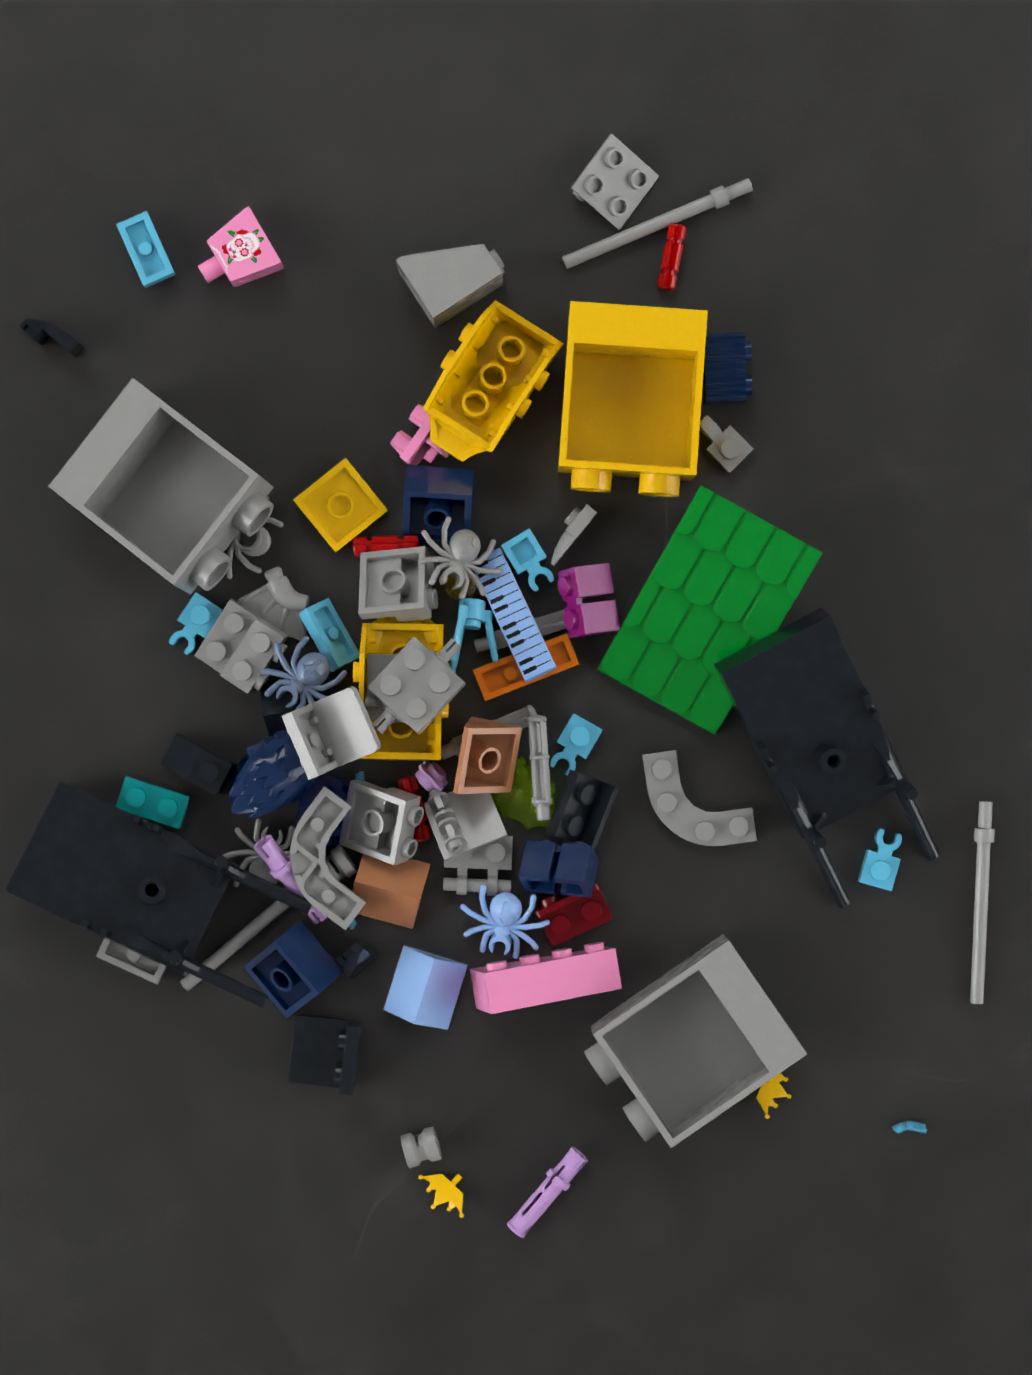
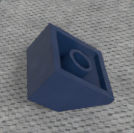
M407 465L403 499V536L417 535L419 544H428L421 534L423 530H426L437 545H442V526L448 516L451 517V522L447 530V544H449L450 538L455 532L462 529L471 530L474 469Z
M301 920L244 966L245 970L261 989L269 995L268 997L286 1019L321 993L343 973L335 959L327 953L314 937V934Z

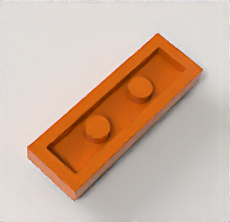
M565 633L545 641L557 669L528 683L525 682L513 654L499 659L497 662L474 669L473 672L484 700L488 701L579 665L568 634Z

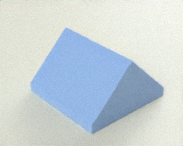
M403 945L384 1010L416 1025L448 1030L468 965Z

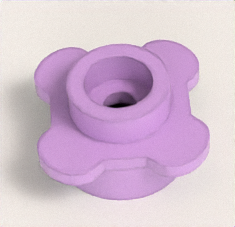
M423 761V764L418 766L419 770L415 773V776L421 786L430 792L435 788L441 791L444 789L443 786L448 784L445 771L437 763Z

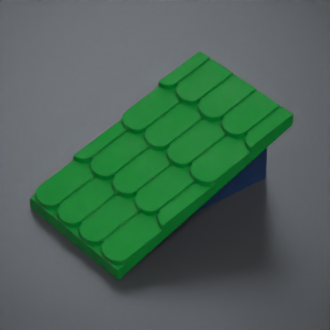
M700 486L597 670L715 735L733 703L713 664L778 630L823 552L709 489Z

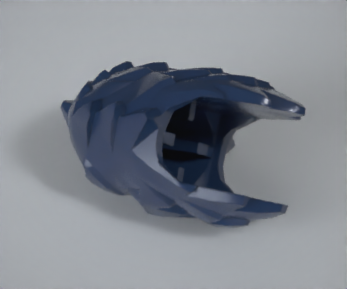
M287 730L273 732V736L262 738V742L246 748L247 753L240 759L238 763L239 768L227 783L229 786L233 785L228 797L229 802L232 803V813H249L248 818H256L274 812L289 802L294 805L304 792L310 790L313 781L319 777L308 780Z

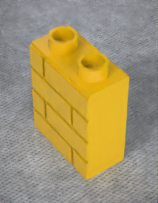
M570 301L558 472L572 473V490L611 492L612 476L639 478L638 494L679 497L680 481H692L696 477L708 310Z

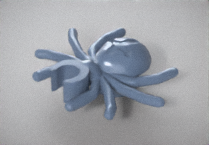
M305 636L295 647L290 661L291 667L282 654L280 644L278 642L274 643L276 655L287 673L270 668L260 670L262 675L269 674L284 678L271 685L264 695L269 697L278 689L276 699L279 700L283 693L290 692L293 698L285 706L287 709L296 706L299 698L300 703L295 710L304 707L306 699L309 704L315 702L312 696L319 700L327 697L316 690L325 691L339 684L347 675V671L343 670L334 680L320 685L327 679L330 673V664L326 656L317 652L304 655L297 664L301 649L309 641L308 636Z

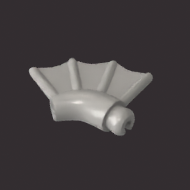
M279 566L269 569L264 574L268 583L239 598L237 602L287 634L288 637L301 641L307 636V628L298 613L308 608L310 596L295 591L287 576H283L282 569Z

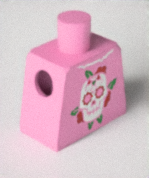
M249 206L207 240L215 256L198 265L207 283L226 274L233 287L243 285L284 268Z

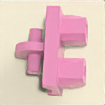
M420 404L414 408L409 417L412 423L420 427L412 438L400 430L390 442L393 448L400 454L399 457L407 465H418L422 458L432 463L437 454L444 458L449 456V453L429 440V417L423 409L424 406Z

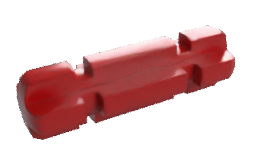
M670 224L668 227L666 238L669 240L665 243L660 267L662 273L659 274L657 287L666 291H673L676 286L677 276L675 273L679 271L684 246L681 243L684 242L687 231L686 227L680 224Z
M399 535L372 536V540H368V537H355L353 540V551L357 557H360L362 552L420 546L417 535H404L401 539Z
M416 776L402 778L398 781L400 790L420 796L419 806L424 809L423 819L418 826H415L413 838L418 842L431 838L429 825H425L424 822L427 820L422 795L417 792V789H420L419 782Z

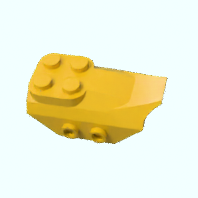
M496 300L480 315L474 325L469 322L465 326L458 339L462 342L456 352L450 350L440 365L444 370L423 407L424 411L428 414L430 422L429 440L463 462L478 453L485 451L493 452L515 417L523 418L532 403L528 397L534 388L538 391L542 389L550 376V373L546 370L564 344Z
M396 617L377 618L372 623H362L359 662H353V682H359V694L364 706L365 697H367L368 654H398L413 637L420 641L427 649L438 653L443 648L444 624H435L430 619L398 622ZM449 703L434 718V724L430 723L420 735L406 723H392L383 734L374 727L381 747L378 751L360 759L441 760L442 718L449 717Z

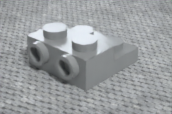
M426 546L360 553L358 614L362 620L396 617L398 622L431 619L432 609L438 608V594L435 588L432 589L429 580L438 566V562L422 565L417 563L423 557H432Z
M230 599L194 656L220 672L221 677L249 694L254 689L260 691L270 675H262L260 670L268 668L272 661L279 662L274 643L278 642L280 644L282 654L284 655L288 648L284 644L288 635L234 599Z
M360 779L351 780L347 803L352 807L343 818L339 845L392 865L409 861V858L414 856L418 847V841L413 837L415 826L421 823L424 815V809L419 806L421 797L395 787L385 789Z

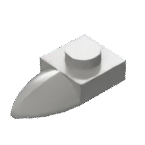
M588 504L582 510L576 506L564 521L568 527L554 550L551 562L553 566L596 516L597 512Z

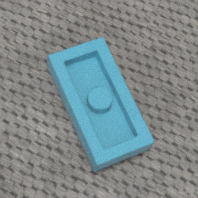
M147 211L116 224L145 288L176 275Z
M329 598L298 613L318 650L328 659L331 673L359 658L360 652Z

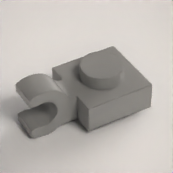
M708 415L700 421V432L712 442L705 450L729 474L753 448L731 425L722 432Z

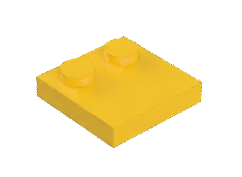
M346 457L293 499L335 553L388 511Z

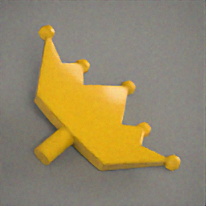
M782 1072L762 1085L756 1097L766 1114V1119L770 1118L768 1106L778 1107V1104L773 1100L774 1098H791V1095L787 1094L779 1083L781 1081H788V1078L784 1077Z
M420 1174L418 1176L420 1180L425 1179L430 1182L429 1187L426 1189L428 1193L431 1190H436L434 1204L431 1205V1209L449 1202L447 1211L450 1212L453 1208L457 1207L460 1212L459 1217H464V1213H462L464 1194L456 1187V1184L462 1179L459 1174L451 1182L443 1174L429 1176Z

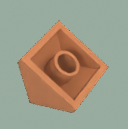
M471 717L464 726L453 792L456 794L511 792L522 727Z
M363 854L352 890L366 901L358 914L413 929L431 864L409 858L407 862L392 865Z

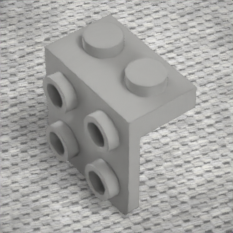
M353 686L282 716L287 733L291 737L308 780L374 753L381 747L357 688Z

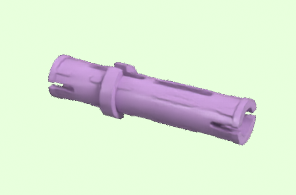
M266 835L265 838L262 837L257 841L253 849L271 869L269 873L274 879H279L287 890L304 897L293 876L291 856H287L281 850L271 835ZM312 905L308 916L314 924H318L319 920L322 922L327 916Z
M572 1146L558 1165L546 1172V1179L513 1218L507 1222V1226L516 1235L524 1238L525 1234L562 1190L567 1191L571 1186L569 1182L584 1164L588 1162L586 1156Z

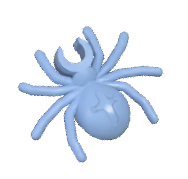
M485 885L480 887L479 901L482 912L486 917L475 913L464 904L460 905V908L466 914L482 923H486L470 928L463 933L464 937H468L471 934L487 930L484 932L480 943L481 953L486 951L489 936H491L489 942L491 953H493L495 942L501 941L506 946L504 955H506L511 948L513 940V958L517 959L520 952V940L516 935L529 943L534 950L539 948L533 939L520 930L537 929L550 924V920L532 924H521L528 920L535 909L537 898L535 894L531 895L529 907L521 918V902L510 892L496 895L491 901L489 912L485 900Z

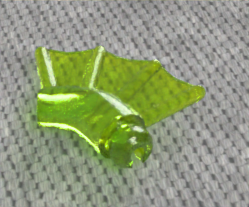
M519 757L516 761L511 792L491 793L493 801L499 808L501 817L517 819L525 825L527 830L536 826L548 827L550 820H537L536 807L532 804L531 765H527L525 758ZM550 782L551 799H553L556 783ZM554 799L550 806V818L555 810Z

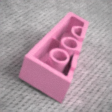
M604 942L585 944L584 950L572 952V948H563L551 951V956L539 957V954L519 957V961L507 963L506 960L487 963L484 967L471 968L470 974L476 1009L495 1014L622 989L616 948L604 947Z

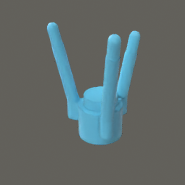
M473 598L460 599L458 621L453 640L462 646L465 629L479 630L481 624L485 623L491 658L493 662H497L498 653L492 625L493 611L485 610L486 602ZM461 649L450 659V667L454 673H456Z

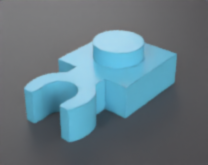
M530 528L501 545L518 575L527 570L529 574L528 583L534 592L539 590L535 584V577L537 575H545L550 583L554 581L552 572L545 567H541L539 563L546 559L547 556Z
M195 592L177 621L185 626L170 637L169 644L174 646L179 638L185 637L188 640V647L184 653L186 655L192 654L196 648L195 638L199 634L206 638L223 609Z
M573 713L557 740V743L565 748L562 752L556 753L552 757L550 766L554 768L559 759L568 760L569 768L565 773L568 776L570 769L575 771V758L577 754L586 759L600 736L602 729Z
M878 828L874 836L877 849L876 851L866 849L857 881L892 891L901 861L900 858L893 857L892 853L901 845L902 835L895 833L893 842L885 844L883 841L885 830Z

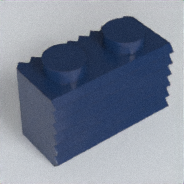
M745 332L706 333L703 373L704 405L744 404L747 400V395H752V375H746V361H751L752 345L751 341H745Z

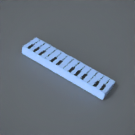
M501 548L493 550L491 555L482 564L474 566L489 569L501 568L503 572L494 575L476 572L475 574L484 586L485 596L523 678L528 683L557 669Z

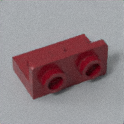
M596 881L594 882L591 898L566 895L559 898L556 893L540 900L539 904L541 907L535 909L540 922L550 920V924L543 928L552 947L613 919Z

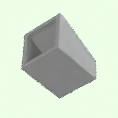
M484 244L410 254L396 259L400 275L435 328L503 285V273H505L503 267L505 266L494 249L489 252Z

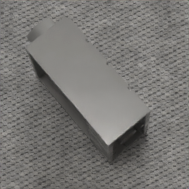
M134 378L130 380L48 486L171 584L190 595L198 585L205 591H209L222 580L232 562V559L224 553L226 548L240 531L248 537L257 533L269 519L274 508V504L266 499L274 488L272 485Z
M724 934L591 1025V1030L597 1043L584 1051L587 1059L606 1085H609L621 1076L635 1095L636 1099L625 1105L623 1110L642 1139L646 1142L660 1132L670 1148L807 1055Z

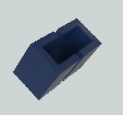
M540 839L539 841L527 840L518 877L526 892L555 895L558 883H562L561 895L591 898L599 860L592 845L584 842L575 841L571 844L562 843V846H558L555 841L549 839Z

